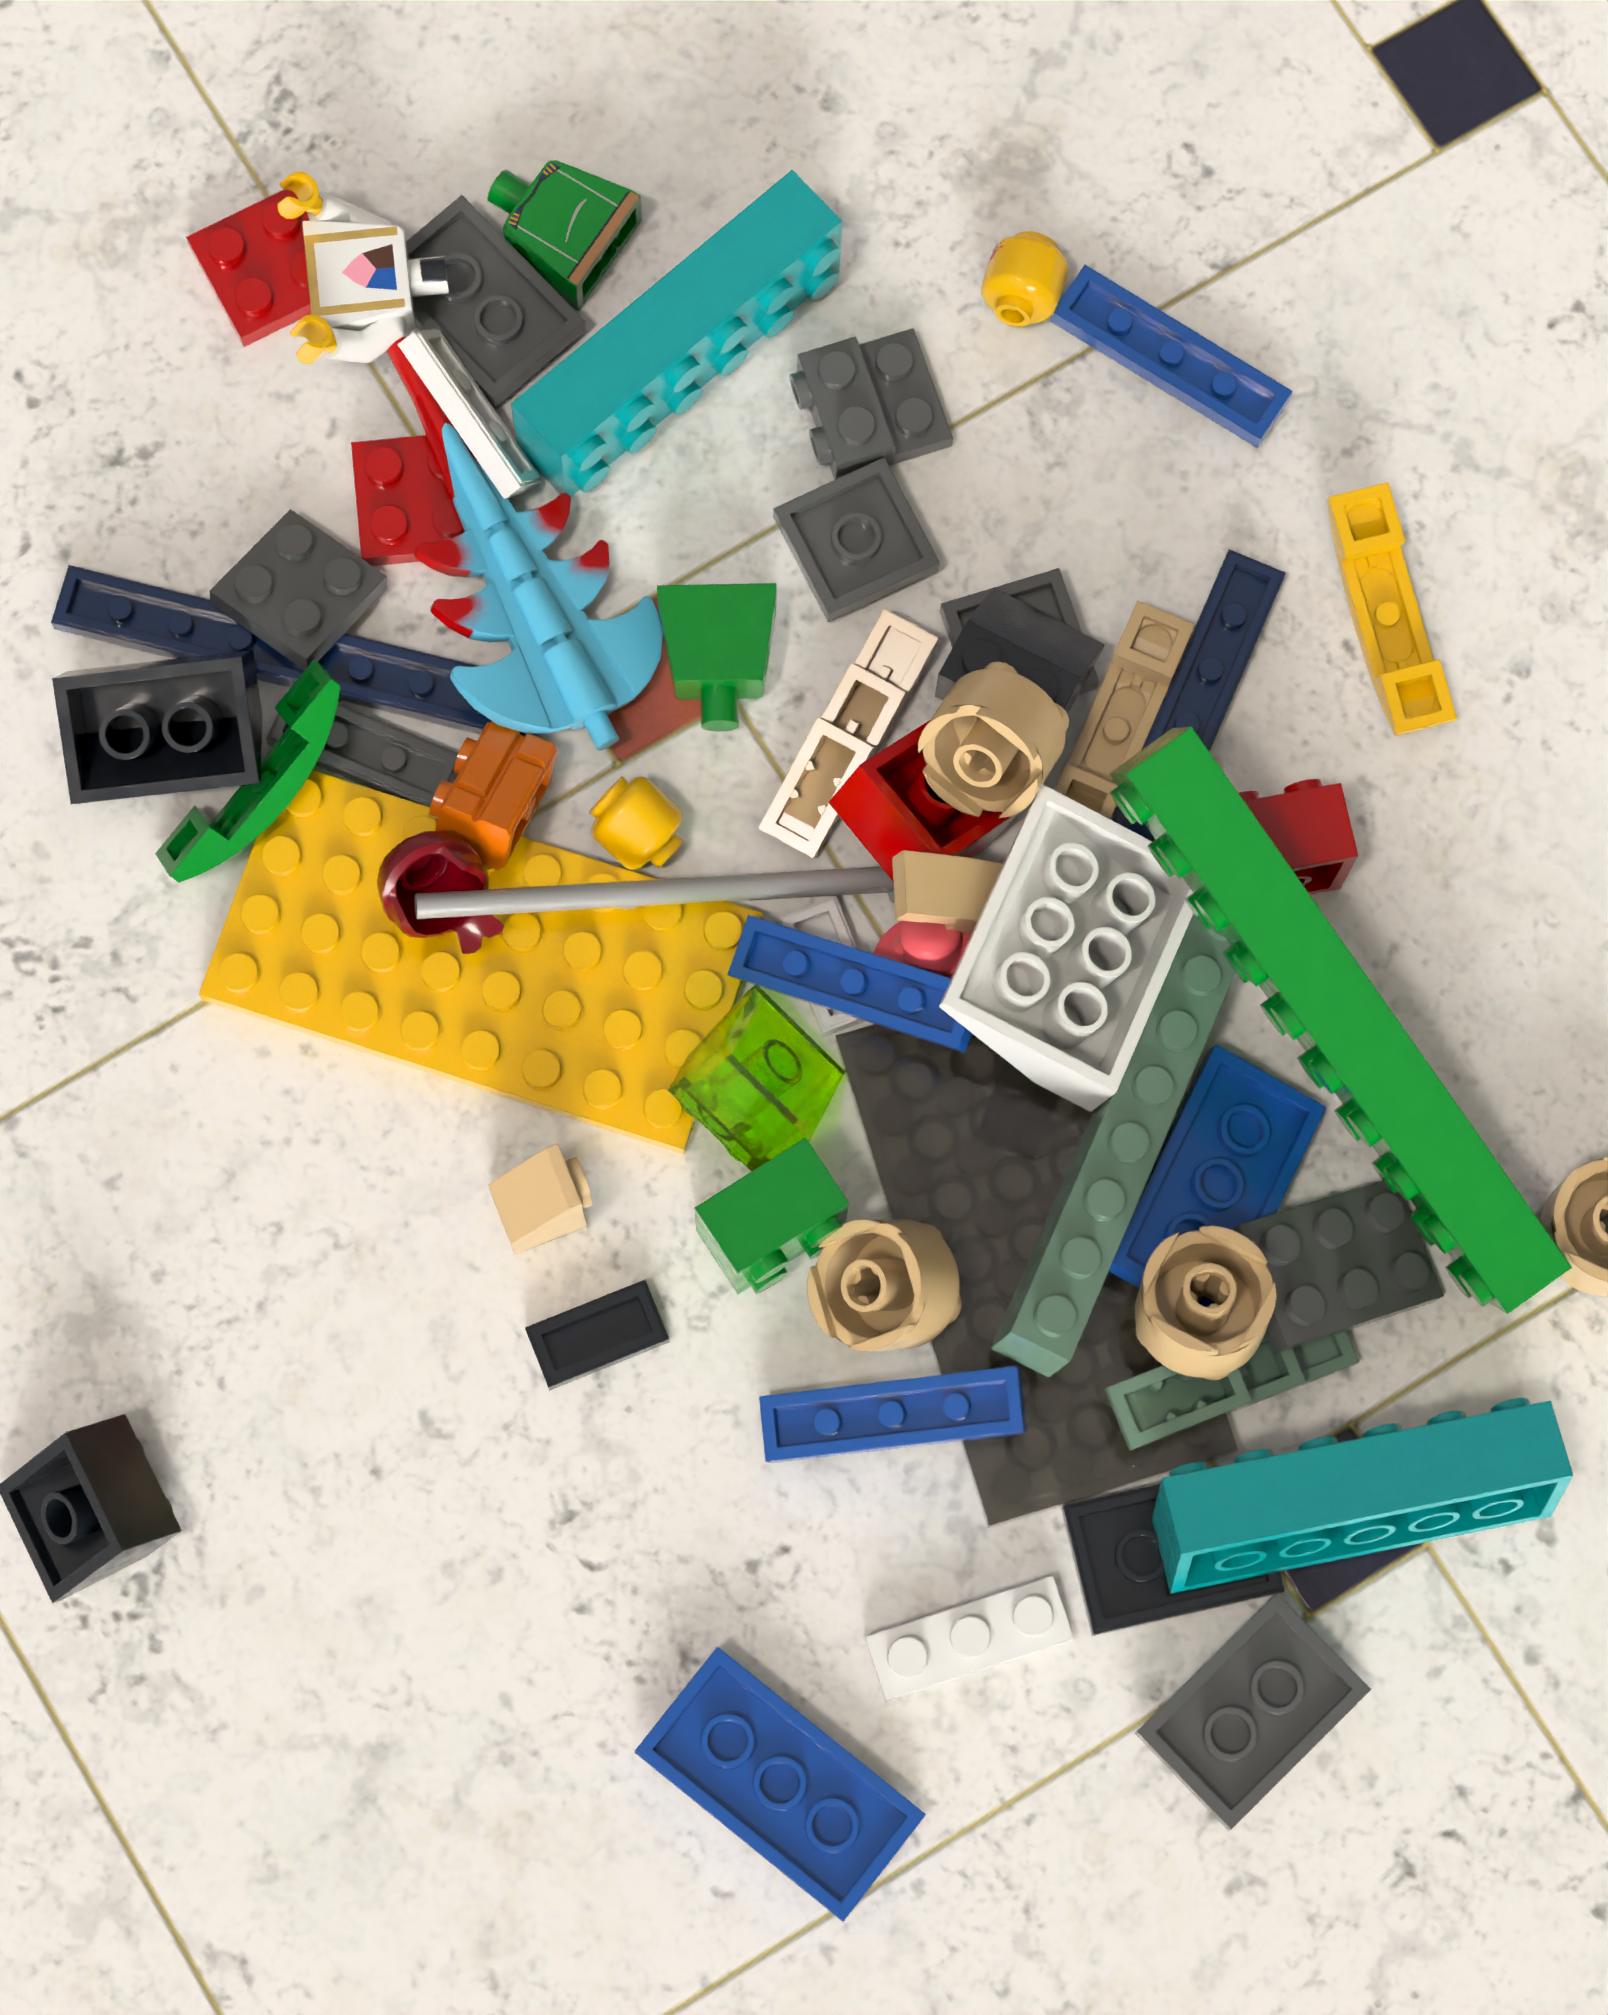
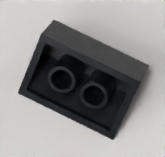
M253 650L74 670L52 678L71 804L261 782L262 709Z

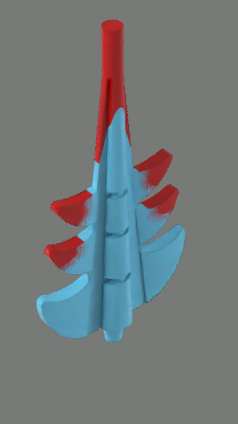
M406 337L399 338L386 352L414 403L465 531L463 534L448 540L420 543L414 551V557L432 570L448 576L468 578L482 575L486 587L480 592L465 598L436 599L430 611L449 629L468 639L484 642L508 641L512 650L504 659L489 665L476 667L456 666L450 673L451 681L458 692L475 710L499 726L526 734H548L549 732L561 731L569 727L573 730L586 728L597 750H603L612 746L620 738L608 715L613 710L630 703L643 691L651 680L661 659L663 632L659 614L653 600L645 596L632 610L611 619L595 620L587 617L584 610L591 605L606 582L610 565L607 542L599 540L592 549L572 559L549 560L544 551L550 548L563 531L570 514L571 497L567 493H561L553 501L541 507L516 512L508 498L504 499L398 346Z

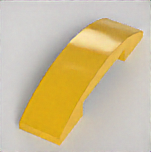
M1386 482L1328 497L1327 506L1332 536L1351 617L1373 686L1394 736L1454 722L1457 716L1440 659H1433L1401 546L1405 542L1389 483Z

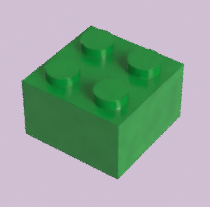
M805 1137L696 1206V1231L736 1293L740 1294L749 1287H752L754 1292L758 1294L783 1279L788 1274L785 1266L804 1252L807 1253L810 1259L820 1255L823 1247H819V1245L846 1223L849 1202Z

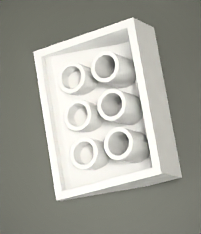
M1042 784L1026 812L939 1007L1034 1083L1092 1112L1118 1090L1192 918L1193 912L1185 898L1193 892L1183 878L1179 879L1175 874L1169 877L1148 848L1152 841Z

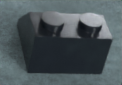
M993 587L968 619L939 671L935 697L944 700L955 682L964 675L976 670L985 669L992 662H1003L1012 666L1019 675L1038 685L1068 715L1105 644Z
M126 1414L65 1432L0 1483V1495L52 1603L61 1601L140 1561L182 1531L173 1513L172 1506L165 1497L146 1458L143 1446L137 1439Z

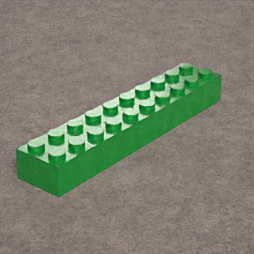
M1172 728L1109 773L1118 786L1110 794L1119 809L1132 824L1138 821L1141 825L1144 823L1156 839L1148 845L1155 860L1169 877L1175 874L1179 879L1183 878L1193 893L1185 898L1196 918L1207 930L1213 928L1217 933L1221 931L1230 944V947L1223 951L1226 960L1244 983L1250 981L1255 987L1259 985L1268 999L1260 1004L1264 1014L1282 1036L1288 1034L1291 1039H1297L1305 1052L1297 1057L1299 1063L1319 1089L1325 1087L1331 1094L1335 1093L1342 1105L1334 1110L1337 1117L1357 1142L1362 1139L1368 1147L1372 1146L1380 1156L1371 1162L1372 1166L1392 1193L1399 1192L1407 1201L1410 1199L1416 1207V1210L1408 1215L1410 1220L1430 1246L1436 1244L1444 1254L1448 1253L1452 1258L1453 1262L1445 1268L1461 1292L1468 1299L1473 1296L1481 1307L1490 1303L1506 1314H1509L1570 1270L1572 1267L1193 728Z

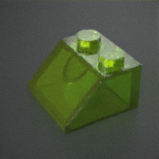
M756 984L742 996L687 1056L668 1091L679 1101L682 1108L690 1116L697 1118L725 1146L728 1153L734 1159L742 1162L750 1171H753L805 1137L808 1141L811 1140L845 1071Z

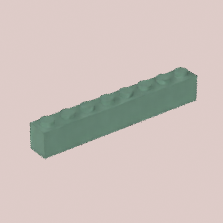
M1194 913L1117 1092L1093 1110L990 1348L1047 1377L1052 1376L1072 1359L1235 975V971L1223 955V951L1230 947V944L1221 931L1217 933L1213 928L1207 930Z

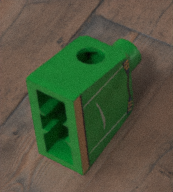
M557 160L548 161L532 184L507 169L503 170L494 180L487 197L488 202L510 214L503 226L504 238L571 307L578 311L642 222L641 195L633 190Z

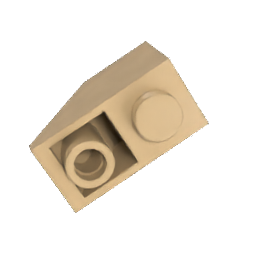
M558 1143L543 1149L488 1184L515 1255L587 1227L583 1209L593 1205L589 1195L591 1193L577 1157L565 1161Z

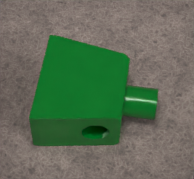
M776 583L657 585L658 614L675 698L680 700H700L701 727L705 730L729 731L736 729L739 726L738 699H757L763 697L776 617Z

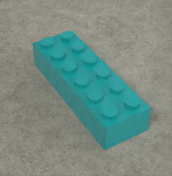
M793 170L788 172L511 403L516 442L536 470L559 494L567 493L572 497L579 490L587 493L596 488L609 474V465L626 451L629 454H634L641 450L657 431L655 426L672 412L675 415H681L690 409L700 398L703 392L702 387L718 373L725 377L734 372L746 359L749 347L764 335L767 338H772L779 334L794 316L793 310L809 297L813 300L821 298L836 284L840 276L842 220Z
M1515 1398L1493 1406L1490 1413L1466 1417L1464 1411H1450L1430 1418L1425 1426L1402 1430L1400 1424H1384L1367 1430L1363 1434V1438L1338 1443L1337 1438L1333 1436L1319 1437L1301 1444L1298 1447L1299 1451L1273 1455L1272 1450L1260 1449L1236 1457L1234 1464L1209 1468L1207 1463L1194 1462L1179 1466L1170 1471L1169 1477H1164L1161 1480L1152 1523L1158 1537L1159 1550L1170 1594L1548 1518L1553 1515L1573 1477V1472L1551 1400L1530 1404L1527 1398Z

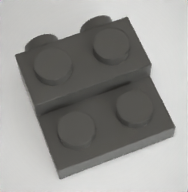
M914 328L862 344L858 343L855 336L797 354V372L789 375L792 391L799 409L809 408L816 428L809 429V436L816 460L819 465L829 463L835 480L885 457L890 466L952 447L953 436Z

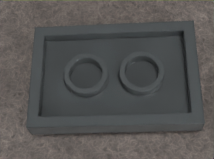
M463 195L458 197L406 241L409 259L445 256L449 293L413 297L416 327L420 331L435 328L441 331L494 408L586 331L585 320Z
M1380 1181L1239 1224L1231 1229L1251 1240L1262 1251L1268 1261L1267 1267L1271 1273L1273 1283L1275 1282L1277 1298L1266 1332L1275 1354L1431 1304L1444 1296L1417 1229L1408 1216L1410 1212L1405 1200L1399 1192L1392 1193L1385 1183Z
M1276 1593L1135 1734L1229 1831L1267 1795L1371 1688Z

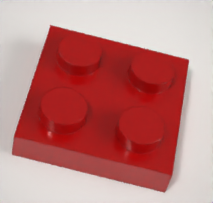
M283 189L186 237L189 248L243 347L311 314L302 221L311 220L306 211L294 219H287L278 211L279 202L285 197L298 199L297 195L288 189Z
M426 435L351 442L360 550L363 560L372 566L420 562L414 557V551L420 543L448 540L465 532Z

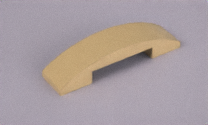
M1137 600L1070 758L1065 764L1055 786V791L1110 820L1112 819L1117 804L1110 792L1118 786L1109 773L1142 750L1195 627L1194 623Z

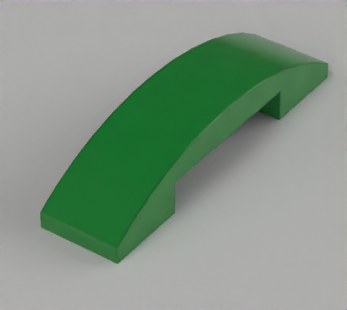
M314 659L274 707L289 727L261 760V782L241 785L214 819L194 805L155 853L168 875L180 883L198 876L241 851L276 820L304 785L326 744L333 725L340 692L338 682L318 661Z

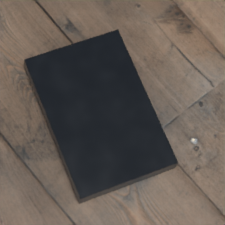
M1160 1484L1064 1505L1061 1508L1092 1636L1263 1598L1285 1591L1281 1573L1276 1572L1170 1594L1159 1550L1158 1537L1152 1523Z

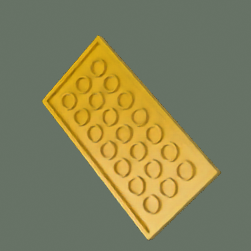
M312 770L290 804L255 839L199 991L201 1000L684 1154L742 984L741 980L732 978L727 974L748 915L763 919V913L731 902L718 901L637 906V909L598 908L497 914L493 916L504 925L502 933L491 938L482 936L481 949L476 953L470 954L462 953L457 932L454 931L427 938L408 937L402 933L395 923L389 920L383 910L377 888L379 868L385 856L406 838L424 831H435L437 818L429 815L430 807ZM522 836L505 868L496 870L484 865L489 876L488 889L658 880Z

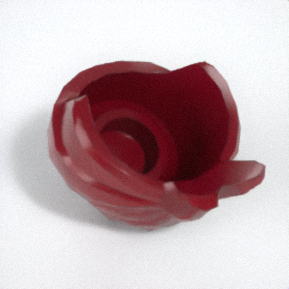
M424 831L406 838L385 856L379 868L377 878L379 898L389 920L395 923L402 933L408 937L427 938L454 931L457 932L462 953L470 954L476 953L481 949L482 936L491 938L502 933L504 925L493 915L416 919L415 894L487 890L489 888V876L481 857L467 841L446 831Z

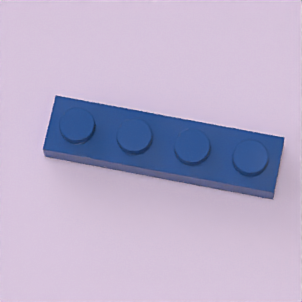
M1084 265L1051 316L1050 322L1256 448L1259 447L1290 401L1292 390L1087 265Z
M748 915L727 974L728 976L945 1047L966 1052L972 1033L939 1007L951 978Z
M1018 1366L759 1396L765 1462L768 1463L1028 1433L1021 1369Z

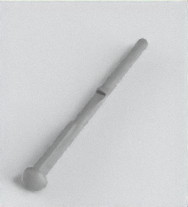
M882 867L418 893L414 896L416 919L598 908L637 909V906L734 900L754 901L888 893L890 902L895 903L894 882Z

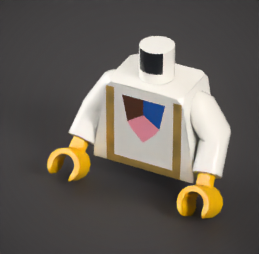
M294 172L280 182V187L293 191L298 199L285 197L279 202L278 211L287 219H294L306 211L311 220L302 221L311 314L304 316L290 331V335L293 337L301 336L309 340L296 352L297 359L301 363H313L320 355L334 360L370 363L387 351L396 340L416 328L413 297L449 293L445 256L409 259L404 228L392 225L389 220L323 191L319 192L316 181L304 172Z

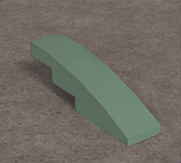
M1346 1331L1275 1354L1267 1332H1265L1255 1354L1244 1365L1230 1372L1227 1377L1221 1380H1208L1182 1375L1163 1365L1105 1388V1391L1128 1448L1133 1450L1356 1365L1359 1363V1360Z

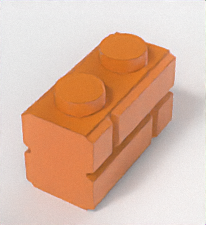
M493 721L487 722L477 741L467 737L463 742L454 765V773L458 774L454 782L450 783L442 780L434 794L429 815L437 818L435 831H446L467 841L477 851L484 865L496 870L505 868L551 783L558 750L555 748L554 743L531 734L522 736L519 731L499 726Z

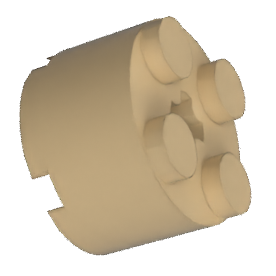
M992 662L985 669L970 672L955 682L924 728L918 741V754L921 750L923 751L926 763L922 772L932 790L950 806L963 813L979 817L983 810L1002 812L999 818L1014 816L1022 812L1033 801L1059 759L1065 745L1069 717L1067 712L1060 705L1054 703L1044 690L1034 682L1019 675L1012 666L1003 662Z
M1608 1157L1590 1161L1574 1170L1550 1194L1540 1216V1223L1572 1267L1561 1275L1560 1278L1571 1287L1596 1296H1608V1234L1605 1232L1606 1225L1601 1222L1608 1215Z
M868 1219L846 1222L842 1228L819 1245L823 1249L816 1266H810L807 1278L808 1301L819 1327L831 1338L836 1337L844 1344L850 1346L848 1348L859 1352L920 1347L935 1339L948 1324L956 1320L961 1311L959 1273L955 1258L949 1246L943 1240L940 1231L935 1226L927 1223L923 1224L908 1219Z
M1203 1226L1196 1231L1180 1235L1176 1233L1166 1238L1150 1256L1135 1303L1136 1336L1149 1353L1170 1370L1190 1377L1221 1380L1227 1377L1230 1372L1244 1365L1259 1348L1272 1317L1277 1294L1275 1282L1273 1283L1271 1273L1267 1267L1268 1261L1262 1251L1251 1240L1231 1229L1219 1226ZM1203 1297L1209 1298L1214 1302L1209 1307L1198 1303Z

